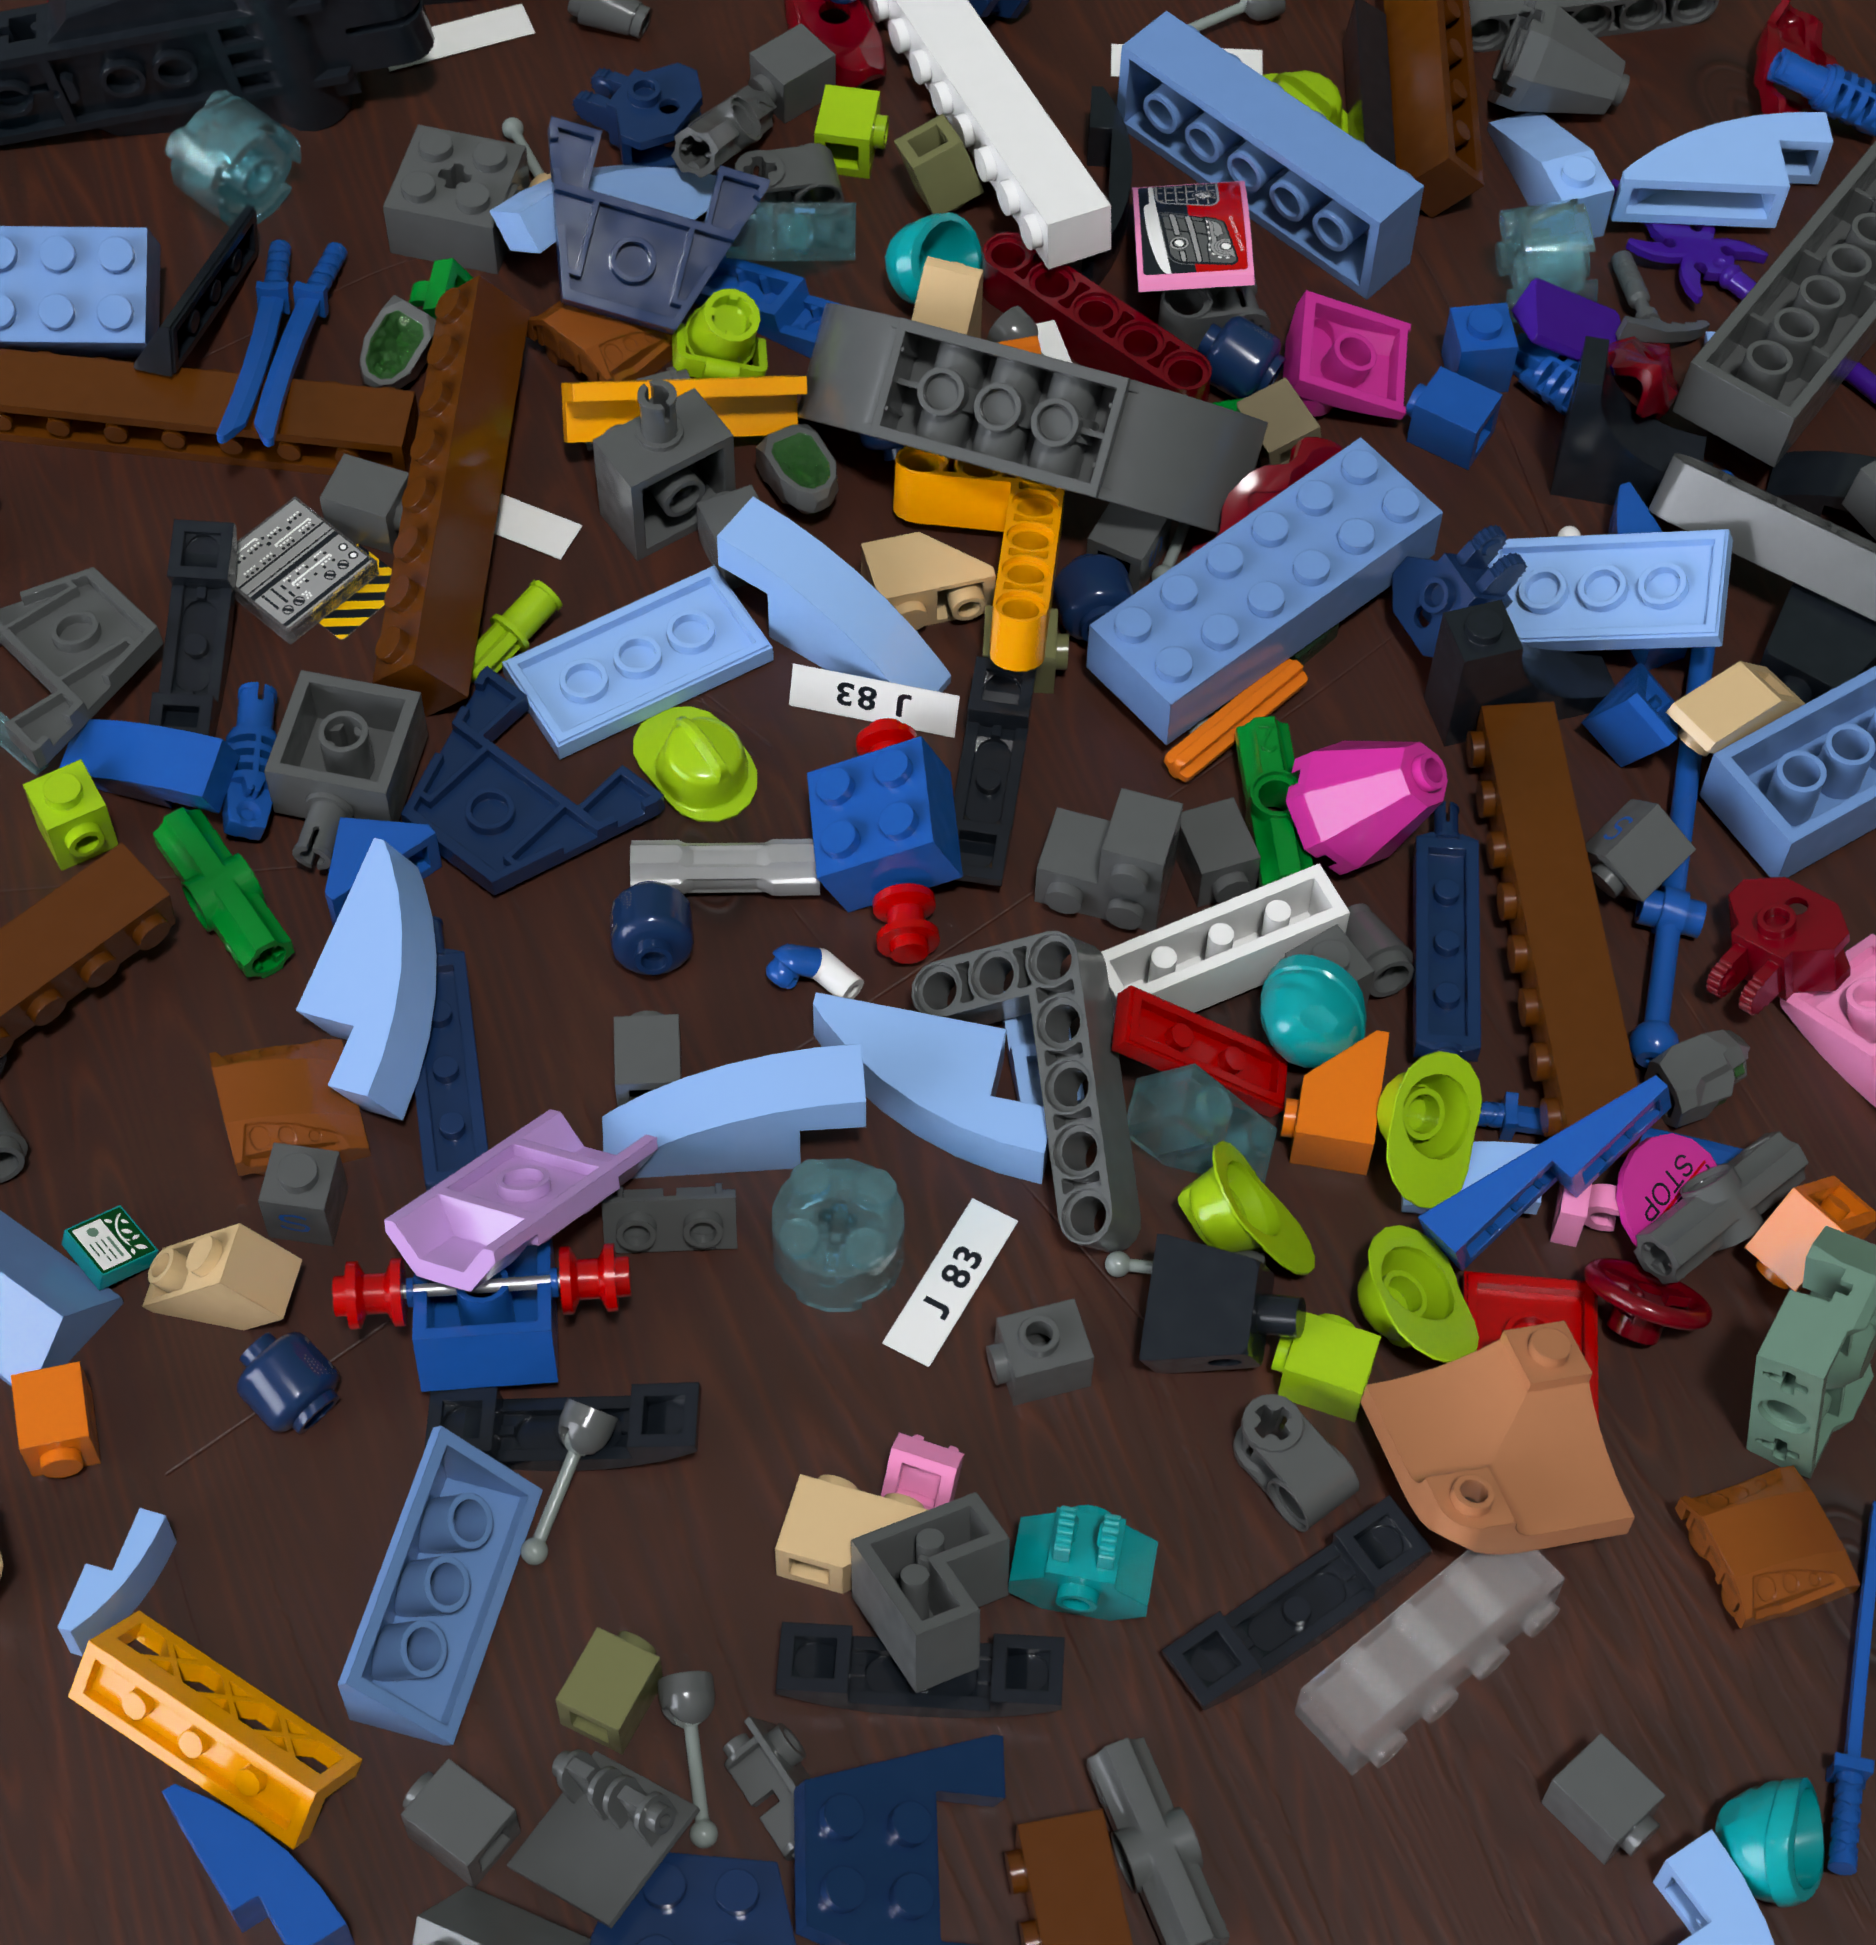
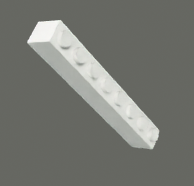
M868 0L874 20L884 23L888 29L894 50L897 53H904L909 61L912 75L917 84H925L929 90L937 114H943L947 117L953 129L963 141L965 148L973 156L981 180L983 182L990 181L996 190L998 202L1003 213L1006 216L1012 215L1018 223L1025 246L1029 250L1035 249L1048 269L1111 250V204L968 0Z

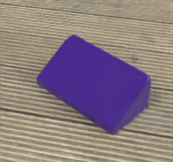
M1535 278L1530 282L1511 309L1513 317L1532 343L1578 362L1580 361L1586 336L1610 340L1609 344L1619 341L1615 333L1621 321L1616 310L1540 278ZM1610 365L1612 375L1614 376L1612 365Z

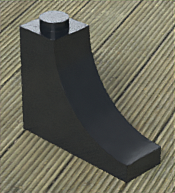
M1586 336L1557 449L1550 494L1614 506L1619 486L1631 482L1649 510V506L1674 453L1684 454L1703 461L1707 437L1675 429L1650 416L1644 418L1639 416L1635 412L1637 406L1625 396L1612 375L1608 360L1610 340ZM1703 461V462H1705V463H1707V464L1713 466V463H1712V462Z
M1497 600L1443 613L1424 700L1443 745L1446 747L1466 742L1468 731H1476L1481 706L1554 701L1558 720L1591 713L1615 687V684L1599 650H1546L1521 643L1503 601Z

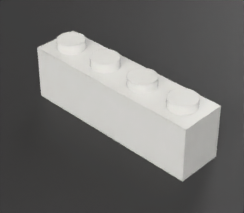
M1319 863L1101 951L1107 966L1114 1022L1117 995L1130 985L1193 1013L1264 984L1271 969L1281 959H1284L1285 953L1336 924L1346 934L1350 911Z

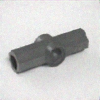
M747 85L691 121L685 129L674 136L676 142L675 150L671 156L682 173L690 172L702 178L713 172L737 153L760 140L762 134L773 127L772 116L776 105L767 90L758 91Z
M1780 1131L1765 1133L1728 1163L1709 1168L1687 1181L1679 1190L1683 1199L1636 1235L1638 1243L1634 1253L1644 1271L1656 1276L1662 1284L1676 1283L1714 1252L1735 1246L1757 1233L1764 1224L1761 1214L1789 1193L1793 1187H1796L1806 1179L1804 1171L1805 1166L1809 1162L1799 1144L1788 1140Z
M1144 1737L1122 1739L1105 1746L1097 1754L1087 1758L1086 1767L1089 1777L1093 1781L1099 1801L1113 1829L1111 1841L1118 1865L1130 1890L1134 1894L1140 1893L1161 1944H1228L1230 1935L1226 1928L1227 1925L1214 1901L1215 1898L1201 1871L1203 1868V1857L1195 1831L1184 1810L1180 1806L1174 1808Z

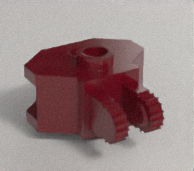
M1786 877L1743 879L1728 895L1732 947L1720 958L1718 963L1716 962L1710 974H1708L1707 985L1705 986L1707 988L1706 991L1722 998L1726 997L1728 993L1730 994L1731 989H1734L1743 979L1749 981L1744 986L1743 991H1741L1738 1005H1740L1739 1008L1755 1016V1014L1758 1015L1760 1011H1763V1008L1768 1006L1776 996L1787 1001L1793 993L1836 991L1851 975V967L1843 949L1850 942V933L1838 903ZM1799 903L1806 906L1807 910L1802 914L1796 915L1789 905Z

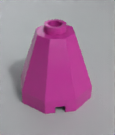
M1342 741L1295 759L1292 773L1300 770L1298 783L1288 787L1286 804L1304 850L1315 858L1324 855L1328 856L1336 862V864L1328 867L1337 874L1343 875L1389 857L1444 801L1448 782L1447 772L1440 757L1422 742Z

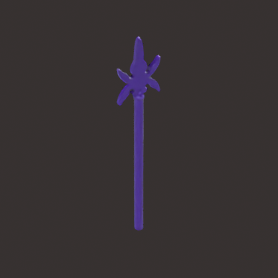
M1612 179L1611 183L1615 189L1613 197L1615 198L1620 181ZM1643 223L1647 227L1650 236L1656 242L1629 238L1625 247L1637 256L1650 261L1680 264V283L1685 293L1696 304L1700 303L1703 296L1700 285V272L1704 274L1703 280L1719 281L1722 289L1729 290L1740 300H1743L1757 282L1742 272L1741 267L1734 264V260H1748L1764 264L1768 257L1767 252L1752 244L1728 238H1714L1715 226L1693 225L1694 230H1692L1688 224ZM1858 362L1844 381L1876 405V375Z

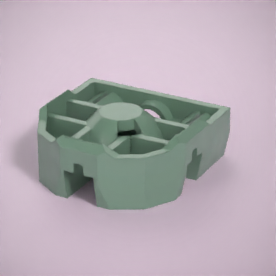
M1829 1226L1824 1227L1806 1256L1802 1287L1811 1290L1810 1294L1807 1295L1789 1290L1756 1356L1746 1447L1747 1450L1780 1467L1794 1465L1800 1475L1809 1479L1832 1433L1853 1420L1874 1377L1870 1362L1876 1349V1245Z

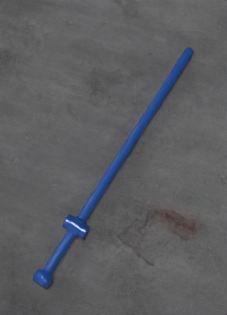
M1722 470V471H1724V472H1726V473H1728V474L1734 476L1733 473H1731L1730 471H1728V470ZM1691 647L1685 695L1712 679L1716 647ZM1680 739L1670 818L1692 844L1702 755L1693 751ZM1690 856L1661 884L1660 891L1655 890L1644 902L1638 900L1635 909L1634 922L1651 927V933L1655 934L1644 1022L1635 1027L1629 1037L1632 1058L1646 1069L1651 1060L1671 1046L1679 1043L1678 1034L1669 1024L1680 935L1698 938L1706 917L1707 903L1691 899L1690 892L1686 891Z

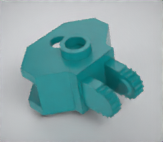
M1062 1505L1057 1507L1055 1513L1021 1517L1009 1577L1008 1592L1041 1609L1108 1621L1146 1617L1158 1541L1127 1526V1519H1122L1119 1515L1111 1514L1101 1507L1092 1505H1078L1075 1507Z

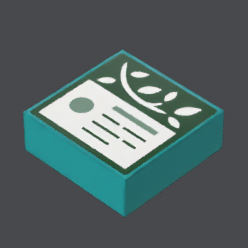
M121 1205L65 1229L61 1243L98 1290H102L149 1268L158 1255V1249Z

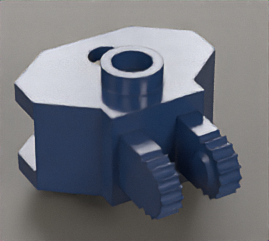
M674 63L647 72L635 68L629 76H626L616 71L612 72L610 69H605V67L603 69L599 68L592 76V81L590 82L592 84L591 88L597 94H594L592 91L582 90L573 100V110L577 112V115L582 120H586L587 123L591 122L592 125L609 132L610 144L619 147L622 165L679 168L671 156L675 147H666L664 144L674 141L676 134L685 129L691 121L701 116L700 107L703 105L697 70L681 63Z
M1490 525L1487 528L1484 527L1483 530L1478 531L1473 536L1472 540L1468 541L1458 554L1444 553L1439 560L1407 556L1392 573L1393 612L1423 656H1434L1444 612L1502 600L1505 608H1507L1513 602L1507 593L1518 582V578L1522 577V574L1526 572L1525 568L1527 566L1520 554L1515 552L1504 555L1497 562L1493 563L1491 568L1488 567L1489 563L1498 555V551L1503 549V546L1506 544L1505 541L1508 540L1500 526ZM1422 610L1423 616L1429 623L1425 628L1421 625L1419 619Z

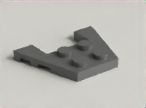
M94 567L21 591L22 601L0 608V643L52 693L4 723L10 740L39 769L47 765L164 644L158 626Z

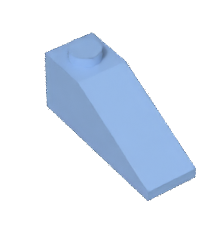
M1529 112L1488 122L1487 131L1552 249L1604 236L1615 189L1590 147L1542 112Z

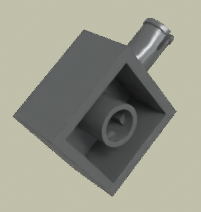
M418 125L383 205L390 253L433 262L435 260L454 258L463 268L498 274L509 247L496 225L490 210L529 187L530 179L526 146Z
M661 379L649 381L651 387L650 399L647 386L645 384L640 386L637 394L640 416L625 424L615 425L609 428L603 435L593 439L600 515L636 561L698 530L696 503L707 500L719 492L736 490L734 437L731 431L695 388L677 397L674 386L668 381Z
M304 670L300 671L264 769L274 812L306 818L298 842L294 845L292 852L293 857L300 864L312 868L317 853L320 855L317 869L323 870L330 867L340 817L399 822L428 737L421 692Z

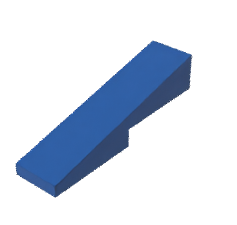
M728 255L724 256L694 302L702 306L714 292L722 289H737L745 292L755 301L760 311L761 321L757 333L810 359L825 304H840L809 295L804 277Z
M1657 1075L1653 1076L1418 1216L1424 1234L1433 1240L1442 1252L1463 1271L1557 1180L1576 1198L1586 1190L1672 1107L1668 1085Z

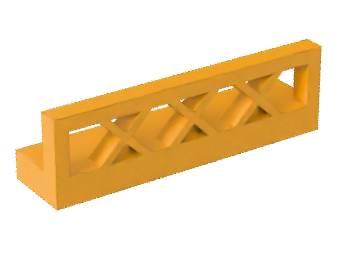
M782 375L661 379L668 381L674 386L677 397L695 388L731 431L733 437L767 436L790 425L798 424L797 395L807 394V376ZM650 380L561 383L564 442H593V439L603 435L609 428L618 424H625L640 416V406L637 400L638 390L641 385L645 384L648 388L650 399Z
M141 1611L135 1612L88 1641L68 1695L74 1702L293 1850L310 1838L325 1798L356 1777L363 1761L362 1758ZM136 1639L159 1656L140 1654L127 1644ZM182 1681L202 1683L215 1693L195 1691ZM239 1718L257 1720L271 1731L252 1729L240 1721ZM296 1756L314 1758L328 1769L319 1774L297 1759Z

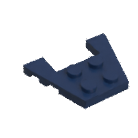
M551 116L548 126V143L561 303L673 335L765 195L770 180L720 165L716 174L705 222L613 197L588 188L602 131Z
M486 666L480 671L474 682L475 691L466 707H460L452 721L453 730L441 752H435L401 812V817L404 823L428 824L436 832L440 855L495 896L659 815L665 809L664 794L624 765H621L581 804L577 805L492 743L519 719L529 707L525 693Z
M990 1735L806 1779L794 1789L796 1934L820 1945H974L943 1942L941 1940L937 1801L995 1807L1006 1798L1003 1736Z
M668 1853L612 1929L598 1921L590 1937V1945H796L778 1862Z

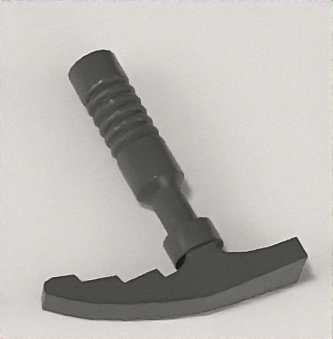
M1622 250L1612 256L1611 265L1629 306L1636 309L1637 312L1635 318L1624 317L1615 333L1618 340L1635 336L1641 342L1675 343L1692 341L1704 336L1710 326L1708 321L1697 320L1696 322H1685L1684 324L1677 322L1669 324L1660 320L1657 310L1649 305L1650 294L1632 254L1627 250Z

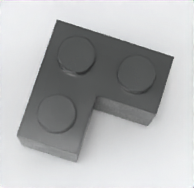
M1121 788L1111 821L1057 807L1037 866L1034 902L1046 904L1053 910L1064 914L1081 913L1108 920L1114 926L1122 929L1134 930L1139 928L1150 932L1156 930L1174 874L1183 803Z
M977 1492L851 1539L852 1598L915 1693L979 1668L980 1609L978 1607L1008 1596L1010 1538Z

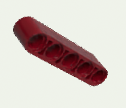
M1012 232L998 233L990 237L984 244L982 261L983 297L992 306L1003 313L1012 307L1020 306L1036 324L1055 320L1070 358L1082 366L1123 376L1208 402L1212 367L1209 360L1203 354L1067 264L1048 269L1036 250H1029L1025 246L1020 234Z

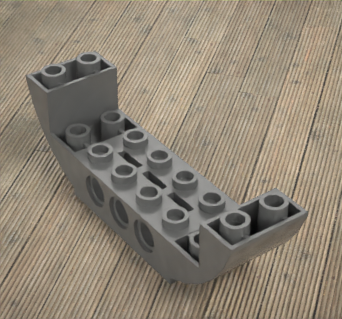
M833 303L825 304L806 374L807 394H801L798 404V418L889 441L1165 517L1218 533L1220 530L1222 507L1228 494L1246 475L1256 468L1268 422L1123 376L906 318Z

